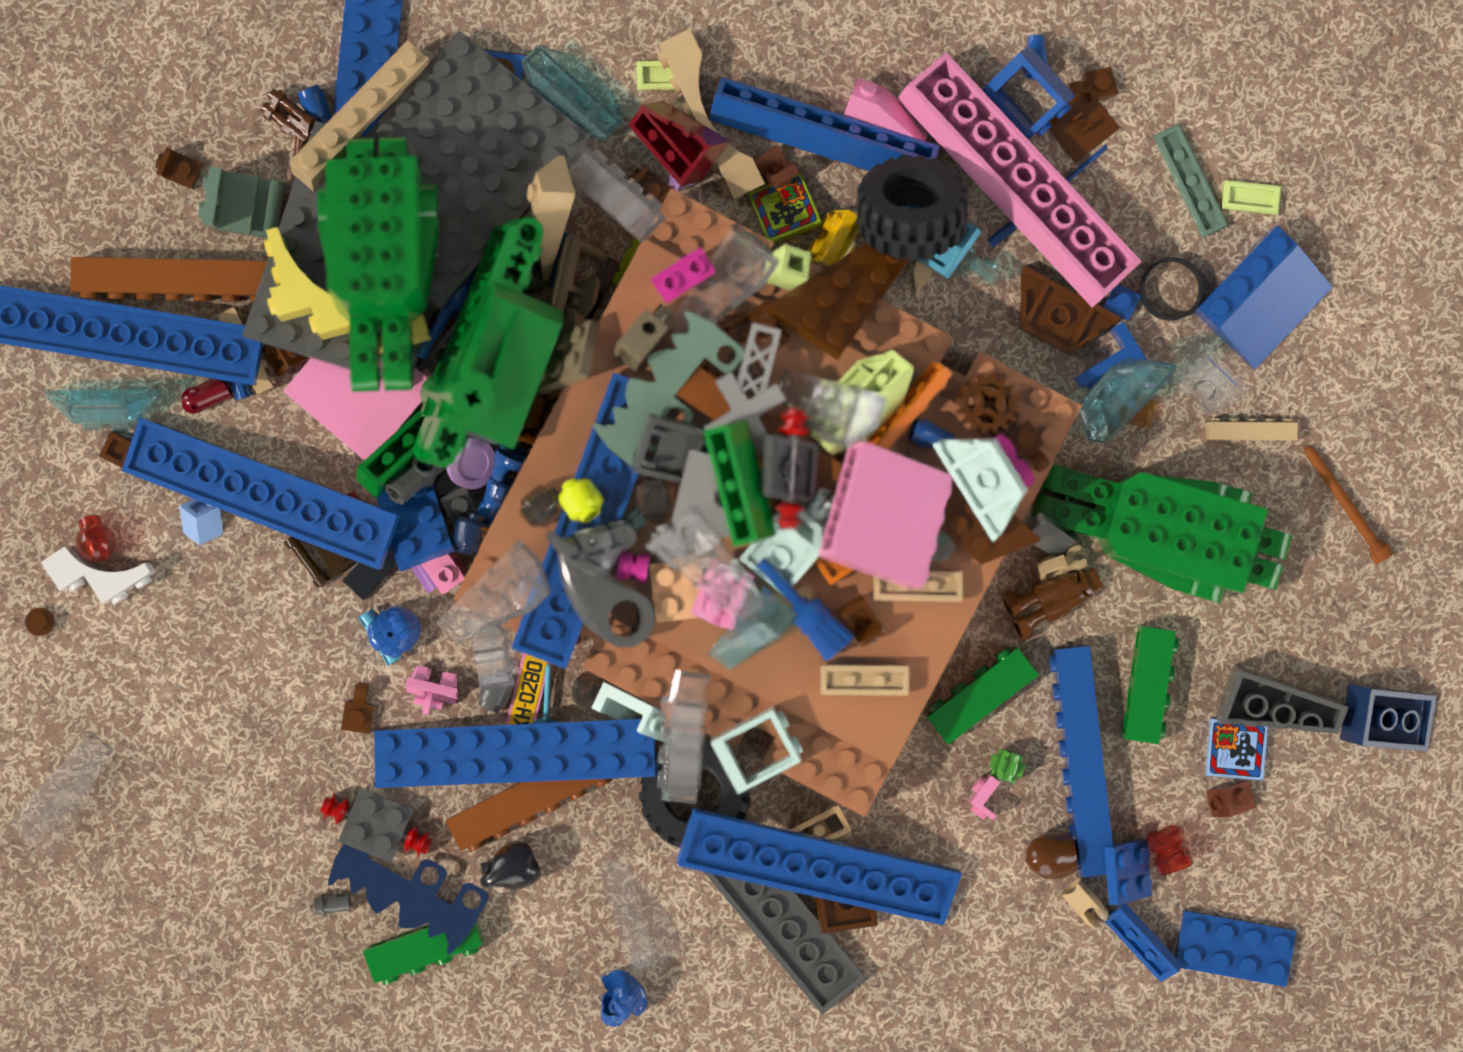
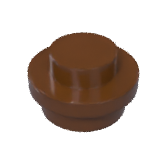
M35 608L27 614L25 625L31 634L45 636L53 630L55 618L48 609Z

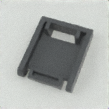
M648 413L631 467L633 472L682 483L690 449L709 454L706 440L702 438L705 426ZM651 434L659 435L653 457L645 456Z

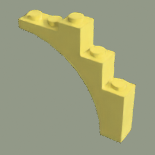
M278 227L266 230L268 239L264 240L268 256H273L276 266L271 268L276 285L281 284L280 286L269 288L272 297L267 298L271 314H276L281 322L313 314V316H309L312 332H318L322 340L349 333V321L338 312L331 295L313 284L298 268L289 253L283 234ZM424 312L413 321V345L431 340ZM380 335V343H381V346H380V354L383 353V352H382V335Z

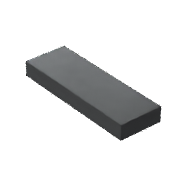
M1038 513L1024 523L1041 538L1034 545L1051 556H1061L1071 547L1079 544L1074 534L1042 513Z

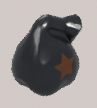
M512 841L502 846L495 853L492 862L481 863L482 877L480 883L483 887L499 886L506 889L519 890L538 881L541 877V870L530 846L521 841Z

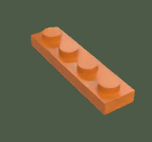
M932 361L907 390L901 406L866 442L890 451V447L898 437L903 436L908 431L910 423L916 416L926 410L928 402L933 396L944 389L952 373L946 367Z

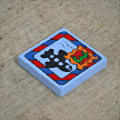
M1210 718L1205 775L1263 780L1268 727L1244 726L1243 724L1231 723L1220 724L1217 719Z

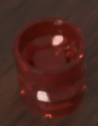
M1179 824L1164 827L1162 830L1150 832L1145 836L1149 850L1156 853L1153 861L1159 875L1175 873L1193 865L1194 862L1189 848L1182 845L1185 837Z

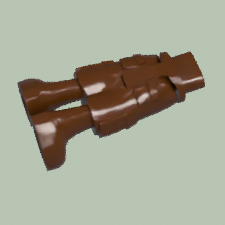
M1092 567L1084 572L1077 570V572L1068 573L1055 579L1049 578L1033 585L1032 593L1016 595L1012 591H1005L1001 594V599L1007 612L1012 617L1040 603L1041 607L1039 610L1013 619V625L1020 639L1024 642L1032 637L1034 628L1044 620L1053 623L1066 616L1071 609L1082 604L1088 598L1093 597V592L1103 588L1096 570Z

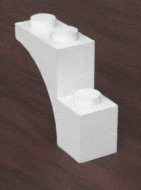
M71 546L63 547L41 562L59 591L69 589L70 592H73L86 584L84 578H86L101 603L112 602L113 605L128 597L126 592L134 586L140 589L152 581L150 576L156 572L151 563H143L138 567L121 572L99 569L83 560Z

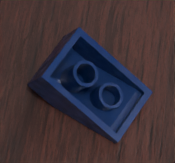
M1348 684L1345 702L1348 710L1342 723L1340 740L1361 746L1428 751L1437 696L1376 686Z

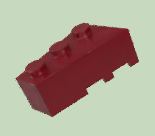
M663 100L641 105L628 124L680 186L701 182L731 142Z

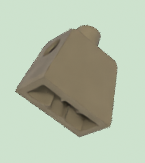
M660 304L653 313L645 310L618 340L613 355L636 373L647 360V356L656 349L666 336L669 329L666 324L674 315L672 311L663 304ZM644 330H648V331H650L652 334H651V335H648V334L644 333L643 331H644Z

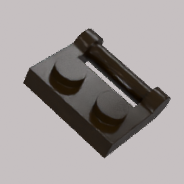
M291 536L284 542L287 549H292L314 579L312 583L317 589L355 562L352 559L313 545L330 568L323 573L301 544L302 540Z

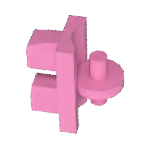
M417 665L412 678L407 677L405 684L407 686L406 692L415 694L414 704L424 706L423 714L429 715L431 708L442 710L443 702L457 703L456 674L443 672L439 684L431 683L429 681L432 669Z

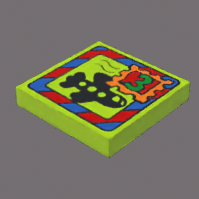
M801 173L792 177L793 181L785 187L778 188V186L772 187L769 185L748 194L765 238L774 242V244L822 226L821 219Z

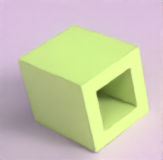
M786 244L768 255L765 282L787 290H792L808 280L811 253Z

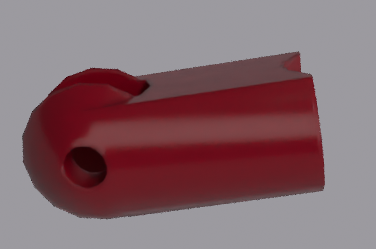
M210 379L195 387L186 389L181 395L182 407L190 414H197L232 398L233 392L228 388L226 381Z

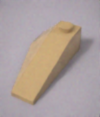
M558 155L536 172L534 182L529 184L527 193L528 201L531 202L532 217L543 226L544 234L540 244L542 252L538 263L543 280L549 281L575 197V190L565 156Z

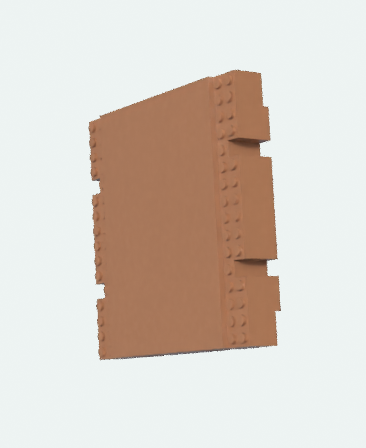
M672 188L670 189L599 321L600 327L589 378L564 387L453 600L517 633L550 544L545 535L549 531H555L560 515L557 517L555 514H557V511L561 513L563 509L559 502V496L563 491L562 486L568 480L575 477L613 372L627 378L655 382L648 360L635 373L613 355L616 343L645 310L653 313L660 304L669 308L674 315L666 324L669 328L666 336L652 353L662 349H677L672 335L689 333V321L685 317L684 311L700 316L712 322L720 329L718 321L723 320V316L728 314L732 316V314L735 315L760 306V303L766 301L772 303L791 290L766 283V271L763 270L768 260V255L773 250L774 242ZM701 247L715 269V273L671 302L666 303L650 278ZM810 262L808 279L824 269ZM881 300L839 360H836L780 322L779 325L791 338L784 345L778 341L767 389L777 384L786 400L769 409L766 413L776 419L778 415L786 414L787 409L804 410V415L810 416V419L804 421V427L809 430L807 434L811 436L812 429L814 428L817 403L858 360L894 350L914 368L908 386L909 389L932 361L941 364L954 337ZM750 321L734 325L736 333L751 328ZM644 330V331H643L644 333H646V334H648V335H651V334H652V333H651L650 331H648V330ZM728 330L724 333L729 336ZM766 333L763 334L761 341L757 342L754 339V343L760 352L772 345L774 336ZM747 342L741 344V347L744 349V352L746 350ZM724 345L718 349L717 358L722 364H731L736 358V351L733 347L727 348ZM752 348V351H751L750 358H752V357H754V356L756 355V353H755V351L753 350V348ZM979 351L972 357L963 375L946 367L952 373L947 385L933 396L928 402L926 410L917 415L915 419L923 420L925 418L947 432L955 434L954 439H991L994 436L991 435L990 430L987 431L984 437H981L980 429L977 428L971 433L969 432L971 426L969 422L964 425L960 423L965 417L963 414H956V410L962 407V404L956 403L955 399L964 396L959 389L961 386L969 388L967 380L970 377L977 382V375L979 373H983L985 379H988L989 374L994 372L995 380L997 381L1003 376L1006 377L1004 383L1006 387L1014 384L1015 387L1010 392L1012 395H1019L1020 398L1013 402V404L1019 406L1020 410L1012 413L1016 418L1014 423L1006 421L1009 429L1003 432L998 427V434L1005 436L1029 420L1045 442L1038 449L1045 454L1051 463L1046 469L1038 473L1028 457L1022 460L1029 466L1035 482L1027 487V492L1014 512V515L1023 521L1082 405ZM769 353L763 356L766 363L768 361ZM706 357L699 364V367L702 369L707 365L719 373L718 380L729 374L722 372ZM743 359L739 362L735 369L732 372H730L733 374L737 382ZM757 359L748 365L747 372L752 381H755L764 375L765 368L761 361ZM746 377L744 379L743 387L749 384ZM762 381L755 385L759 392ZM985 386V388L990 391L998 390L991 386ZM752 387L744 392L748 400L756 396ZM972 394L969 398L970 410H972L974 406V399L971 397ZM673 396L693 413V420L690 423L707 426L713 422L712 419L678 396ZM1005 399L1002 400L1001 409L1004 412L1003 415L1006 411ZM991 400L985 401L982 407L984 409L990 408L993 402ZM677 408L670 409L666 414V417L685 420L684 413ZM979 417L977 419L983 423H991L986 418ZM915 419L910 423L908 431L903 436L898 437L890 447V452L950 474L935 448L915 446L914 442L909 441V433ZM653 434L651 444L656 447L659 435ZM818 443V448L824 452L826 449ZM648 449L646 456L653 457L652 452ZM755 449L757 460L763 462L764 455L758 454ZM847 450L836 453L841 457L839 463L844 465ZM639 473L622 520L633 524L636 528L637 541L633 546L624 551H630L632 555L650 554L649 564L707 557L709 566L711 559L719 560L741 572L754 575L751 589L746 596L740 611V618L733 630L717 627L700 618L656 623L650 569L648 568L646 583L637 582L635 578L617 579L618 556L610 571V575L620 583L648 598L654 610V627L647 639L635 647H617L601 639L583 624L580 634L595 641V644L582 668L712 737L772 706L775 707L777 712L782 710L790 725L786 729L791 738L797 737L803 752L800 753L801 762L780 773L865 817L888 772L894 766L1004 556L981 565L939 528L936 538L937 548L931 557L928 569L933 572H963V600L961 603L873 601L874 576L854 569L830 586L817 565L813 562L793 586V589L802 598L806 597L808 600L820 598L822 600L821 603L830 609L829 614L849 630L837 610L862 594L886 630L876 642L867 644L864 647H861L855 637H853L839 653L825 661L806 634L803 635L797 625L795 626L792 623L795 612L792 610L793 605L788 599L739 560L752 543L733 547L731 538L721 536V540L713 546L712 552L708 555H701L697 549L693 551L686 549L687 555L664 562L658 561L651 534L657 533V526L672 522L681 483ZM539 487L541 491L534 495L533 491L535 492V489ZM773 498L770 508L772 518L778 512L774 507L780 503H785L783 499ZM673 523L674 528L681 527L683 539H685V526ZM700 530L701 534L710 533ZM624 600L612 607L608 622L615 634L628 632L634 626L637 620V611L633 603ZM820 665L909 666V696L820 695ZM771 718L756 725V727L772 735L761 756L763 764L769 766L790 755ZM746 731L727 740L729 746L737 749Z

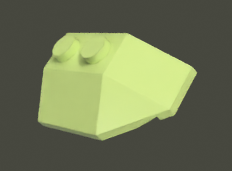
M894 350L858 360L817 403L814 428L812 429L811 436L831 454L848 450L849 443L866 442L904 402L914 368Z

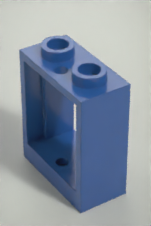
M1030 45L1019 52L982 89L1028 140L1035 134L1041 137L1052 127L1049 121L1055 115L1060 119L1072 107L1068 103L1075 97L1073 92ZM1023 67L1057 102L1035 124L1002 89Z

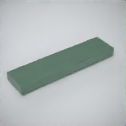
M1180 124L1154 135L1153 139L1201 238L1229 226Z

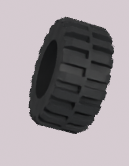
M903 155L899 159H894L893 157L886 159L884 164L878 163L871 169V172L868 171L858 186L857 225L859 233L872 248L876 247L879 253L883 255L890 254L894 259L908 258V261H917V258H924V260L932 259L935 254L940 256L946 253L949 248L952 249L965 234L969 198L967 184L957 171L954 172L952 166L947 163L941 164L939 159L932 158L930 160L922 155H916V157ZM905 206H918V207H923V208H922V209H905V208H901V207H905Z
M687 739V742H675L667 750L663 748L657 753V777L641 778L642 791L639 792V801L642 802L643 808L641 811L643 816L647 819L648 825L653 832L677 848L681 847L688 821L681 819L673 811L669 801V791L675 778L686 770L694 768L704 769L718 779L722 789V801L716 814L746 820L748 817V807H751V788L740 794L737 793L711 741ZM739 763L741 769L743 770V772H744V774H745V776H746V772H745L744 768H743L742 765Z

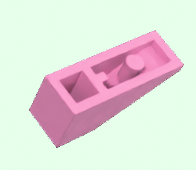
M858 77L844 116L926 141L928 131L890 91L872 81Z

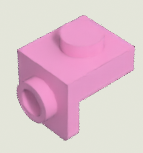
M989 773L985 778L981 775L971 788L974 793L968 800L973 805L970 810L983 820L986 816L992 820L996 817L991 810L984 806L985 802L1000 784Z

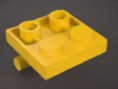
M832 210L831 213H827L824 216L822 226H820L822 231L818 239L815 238L808 248V252L811 253L810 262L818 266L829 267L853 251L856 245L854 241L859 233L856 221L857 214L850 210Z

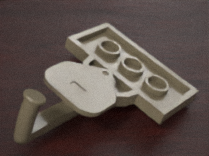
M571 234L566 236L562 243L550 297V306L563 311L562 327L534 397H540L589 378L600 324L592 320L585 322V319L596 303L600 280L595 276L587 277L574 284L573 280L580 252L594 258L598 265L608 258L609 252L577 235Z

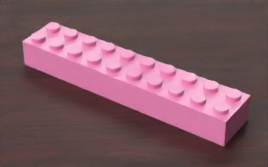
M947 52L903 90L898 98L903 106L1091 307L1095 306L1142 262Z

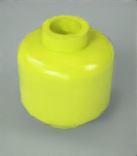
M572 478L562 486L563 491L559 496V502L571 520L587 523L601 513L602 509L600 507L603 504V498L591 480Z

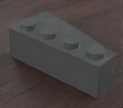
M1234 664L1215 718L1220 724H1243L1244 726H1266L1277 729L1288 728L1339 734L1348 706L1341 700Z

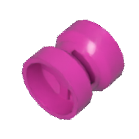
M622 551L619 556L617 579L635 578L637 582L646 583L650 554L632 555L630 551Z

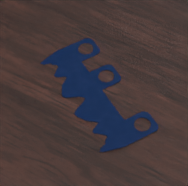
M343 844L334 860L328 886L333 885L338 879L349 878L353 894L366 887L367 901L376 914L382 912L391 904L399 902V927L417 928L429 923L428 936L430 938L442 933L446 934V939L449 942L447 948L448 955L469 935L489 899V895L485 890L472 883H465L453 904L450 905L436 897L447 876V871L432 860L424 859L411 881H408L369 859L370 854ZM427 867H434L439 873V879L433 885H425L421 880V873ZM468 891H476L481 897V902L475 909H468L463 905V896Z

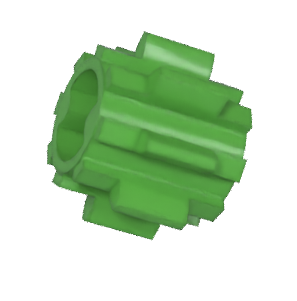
M999 748L997 755H992L989 767L992 768L990 775L1007 782L1016 783L1017 777L1022 778L1026 767L1022 763L1024 757Z

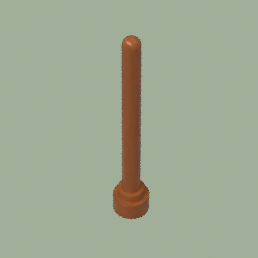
M1311 445L1306 446L1304 454L1369 545V557L1374 564L1377 565L1394 554V550L1389 543H1384L1383 540L1379 541L1316 449Z

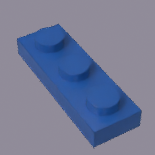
M1126 903L1109 912L1108 920L1104 922L1160 982L1180 971L1183 966L1182 963Z

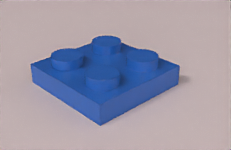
M1135 839L1104 847L1109 905H1121L1152 896V880L1149 869L1150 854L1147 839Z

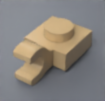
M1071 547L1066 557L1064 555L1058 557L1052 555L1042 559L1037 564V575L1040 582L1049 578H1058L1072 570L1085 568L1087 566L1086 559L1080 561L1073 559L1075 555L1081 553V547Z

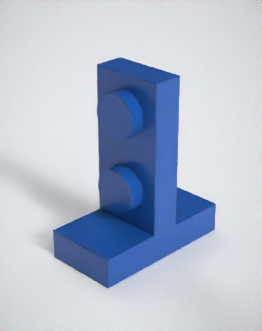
M1124 322L1110 329L1121 350L1073 378L1078 388L1086 385L1090 389L1103 381L1101 375L1110 370L1112 374H1115L1127 366L1125 363L1127 359L1139 378L1153 371Z

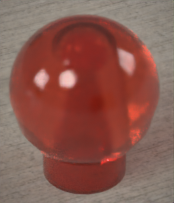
M89 515L81 518L78 521L80 531L76 537V549L79 555L85 560L95 563L110 558L116 548V537L112 530L102 523L99 515Z

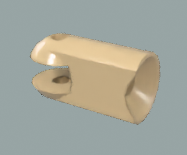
M1081 877L1074 880L1070 887L1062 891L1061 896L1088 926L1093 928L1099 927L1098 921L1088 910L1092 907L1104 921L1108 920V908Z

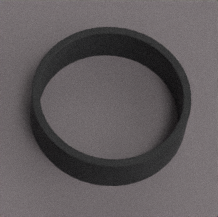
M1168 257L1155 262L1145 271L1140 281L1139 294L1141 295L1140 298L1144 307L1150 314L1161 320L1175 321L1187 317L1198 308L1204 295V282L1200 272L1192 263L1182 258ZM1164 262L1180 263L1194 274L1198 283V296L1195 304L1187 313L1173 317L1165 316L1155 311L1149 304L1145 295V282L1150 271L1158 264Z

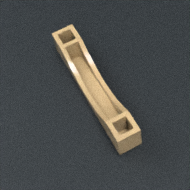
M688 29L659 43L661 52L657 53L662 67L664 69L669 67L673 78L669 79L676 95L682 93L686 102L682 105L685 114L717 133L709 121L701 102L699 74L703 57L691 30ZM730 144L712 166L713 172L719 170L723 178L719 184L726 198L732 196L733 201L765 187V183L753 158L739 152Z
M406 41L289 161L293 175L315 192L326 180V159H342L347 153V139L358 138L383 111L396 102L429 65V58L409 41Z

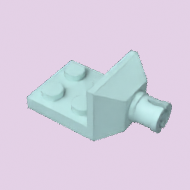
M821 488L816 493L815 503L796 501L797 504L804 508V511L798 513V519L804 523L797 525V530L779 529V523H774V520L780 518V512L778 511L772 518L776 536L758 542V545L752 543L739 560L779 591L756 566L763 558H766L793 587L818 558L829 519L828 514L831 511L835 495L833 494L824 503L823 501L830 491Z

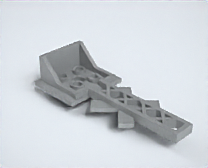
M752 323L738 382L732 373L716 381L731 410L704 428L706 430L747 419L753 445L758 454L764 452L765 436L769 435L759 417L764 412L785 401L786 398L777 384L767 389L781 330ZM756 331L774 335L772 345L762 352L759 351L754 343ZM752 348H753V350L755 351L756 355H755L754 357L750 358L751 351H752ZM769 353L768 361L766 363L763 356ZM759 359L765 368L763 376L752 381L747 372V367ZM746 377L749 384L743 387L744 379ZM762 381L759 392L755 385ZM752 387L756 396L748 400L743 392ZM690 449L671 523L731 538L723 506L718 504L715 499L718 487L709 454ZM759 467V468H760V472H761V476H762V475H763V468H762V467Z

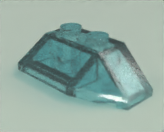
M539 45L522 59L521 64L529 87L587 132L592 139L606 140L623 125L624 120L621 116L616 94L575 56Z
M1125 358L1113 365L1078 403L1082 405L1079 413L1087 439L1109 444L1178 369L1177 366L1156 360Z
M46 390L44 394L74 425L83 426V431H100V425H111V430L125 431L129 430V425H137L139 418H144L165 397V390Z

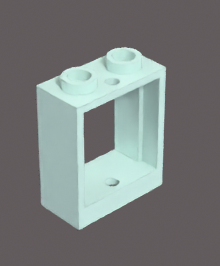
M774 706L711 739V744L738 794L801 762L800 753L803 752L802 746L796 736L790 737L786 729L790 725L782 710L777 712ZM771 718L790 755L746 777L727 740Z

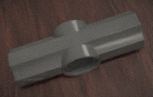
M414 456L411 464L385 484V490L390 499L396 504L400 503L403 505L422 488L433 485L436 476L444 471L446 467L422 463ZM419 468H427L428 471H424Z

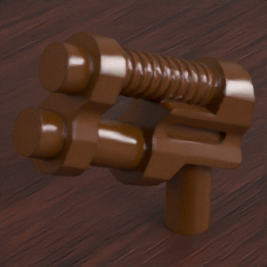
M272 89L268 94V98L271 100L270 103L265 102L260 110L264 113L263 117L269 122L273 120L281 127L282 133L285 135L291 133L295 136V156L306 145V140H309L317 119L312 114L305 113L303 109L294 104L282 90ZM281 106L291 113V115H288V118L280 112Z
M770 301L760 303V306L735 315L732 314V316L730 314L725 315L723 320L718 321L720 330L722 332L728 330L729 337L739 346L748 341L751 328L736 333L734 325L750 321L751 326L752 323L781 330L779 342L782 345L791 338L779 325L780 322L764 312L767 305L771 304ZM756 331L755 339L757 342L763 339V334H766L765 332Z

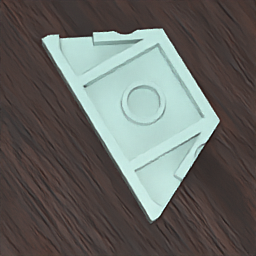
M940 439L933 444V447L991 540H996L1001 536L1028 489L996 439Z

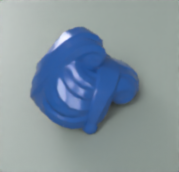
M391 606L381 611L378 617L368 625L369 643L376 651H380L391 658H396L398 655L411 651L420 636L421 624L418 617L411 610L401 606ZM388 632H392L393 636L388 637Z
M614 970L608 976L603 975L601 977L605 989L608 990L601 998L600 1014L605 1025L611 1027L620 1026L632 1014L639 1016L645 1011L647 995L641 983L633 975L623 970Z

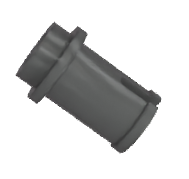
M349 893L325 897L323 894H320L319 897L314 898L315 914H321L322 917H325L327 913L351 911Z

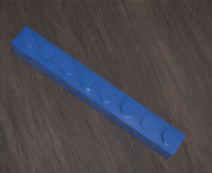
M721 77L709 116L710 121L736 128L749 134L758 135L871 171L878 163L884 164L886 159L892 157L899 159L903 155H909V157L922 155L926 159H936L939 145Z
M1081 645L1052 649L1053 655L1048 656L1050 672H1055L1056 683L1052 684L1053 700H1058L1060 712H1055V722L1057 729H1062L1063 740H1058L1060 757H1065L1066 768L1061 770L1063 785H1068L1069 797H1065V808L1067 814H1072L1073 825H1068V832L1071 833L1075 842L1078 874L1082 878L1107 875L1104 847L1113 845L1090 646Z

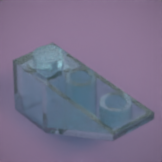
M764 586L740 614L734 629H728L708 654L726 669L730 670L779 638L798 614Z

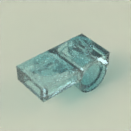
M970 247L963 257L964 267L959 270L955 269L951 275L960 276L969 269L992 287L1001 276L996 272L999 268L986 258L983 261L974 255L976 250Z

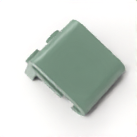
M210 166L209 174L205 173L203 179V190L206 191L205 202H201L199 206L198 216L199 219H202L201 224L215 231L268 238L266 230L279 228L286 183L274 179L268 181L261 180L255 176L228 173L222 168Z

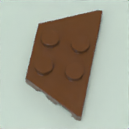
M1026 266L1022 267L1019 329L1070 356L1120 320V316L1097 304L1091 307L1079 294Z
M952 479V492L946 501L944 509L945 518L940 529L979 564H985L1040 541L1041 538L1014 514L1001 536L992 541L955 480Z

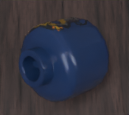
M469 513L468 518L460 517L457 519L451 538L452 544L456 546L455 551L476 557L491 527L489 524L484 523L486 517Z

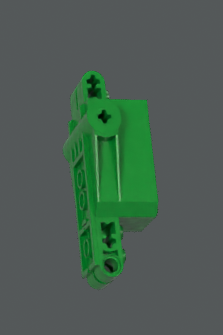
M381 137L379 139L378 158L375 138L347 139V159H326V187L318 188L317 214L318 228L327 267V289L338 312L349 321L351 390L353 393L380 392V368H383L385 391L413 390V321L427 308L439 238L440 207L438 187L436 183L424 184L416 156H409L407 137ZM380 335H382L383 357H380Z
M534 218L509 219L501 225H494L462 309L434 374L426 378L421 386L420 397L423 404L421 416L425 418L414 443L413 450L416 458L422 463L438 467L450 466L456 460L458 453L461 454L465 449L467 443L466 434L489 444L513 449L515 447L559 335L563 320V311L521 293L522 290L528 287L532 274L529 273L532 264L537 262L542 252L540 244L544 234L543 226Z
M1052 465L1040 489L1062 495V500L1037 493L1030 518H1033L1038 513H1042L1067 530L1097 538L1105 555L1174 591L1221 604L1224 591L1244 593L1246 583L1277 591L1284 566L1258 558L1257 555L1259 553L1272 558L1286 560L1293 535L1263 526L1268 509L1250 504L1252 493L1213 481L1155 476L1139 472L1129 474L1117 482H1112ZM1072 498L1093 504V509L1068 502V500Z

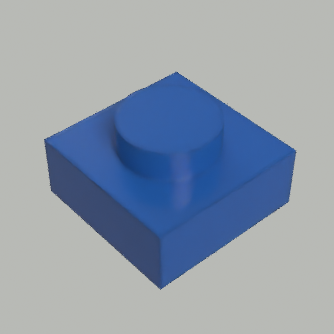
M1117 284L1111 290L1103 308L1128 322L1141 295Z

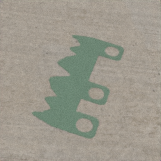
M684 311L685 317L689 321V333L672 335L677 349H662L647 356L648 363L655 376V382L630 378L625 394L628 409L613 408L614 425H606L604 427L600 424H593L594 429L607 447L631 467L648 413L666 417L670 409L677 408L684 413L685 422L690 423L693 420V413L673 396L705 357L724 373L732 372L744 357L745 352L741 346L712 322L689 311ZM729 345L736 351V358L731 364H722L718 360L717 351L720 347ZM649 442L647 448L654 454L655 446Z

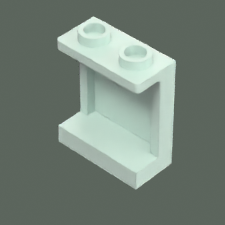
M603 682L592 706V709L619 720L635 719L637 714L640 713L643 715L637 732L670 745L675 743L684 721L641 698Z

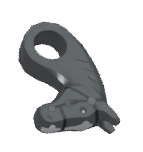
M624 520L615 521L577 531L565 538L549 531L545 536L558 552L560 575L565 593L582 623L601 639L617 647H635L645 641L654 627V610L648 598L620 583L610 575V571L621 552L629 549L637 541L636 528L633 524ZM624 600L631 601L637 611V620L628 632L615 634L608 622L609 613L617 603Z

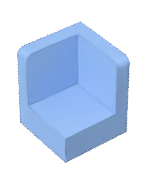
M195 499L179 506L183 532L198 545H202L223 534L219 508Z

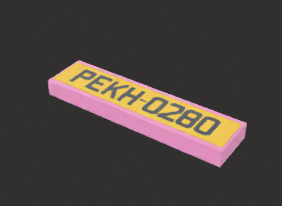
M523 653L506 725L531 724L537 719L545 687V666L550 664L549 662Z

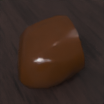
M1055 831L1033 838L1026 849L1025 862L1029 869L1038 877L1044 879H1060L1073 875L1077 870V857L1071 833Z

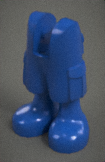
M503 446L497 448L494 455L492 477L488 478L484 498L478 507V515L486 517L484 523L492 525L515 481L509 477L511 471L521 470L530 453L529 451L517 446L514 449Z

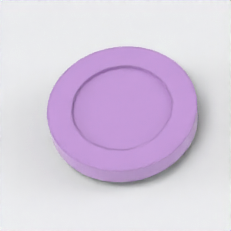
M467 437V443L461 454L458 453L454 463L446 467L450 479L456 485L466 489H477L484 486L488 482V478L492 477L494 450L484 441L474 437Z

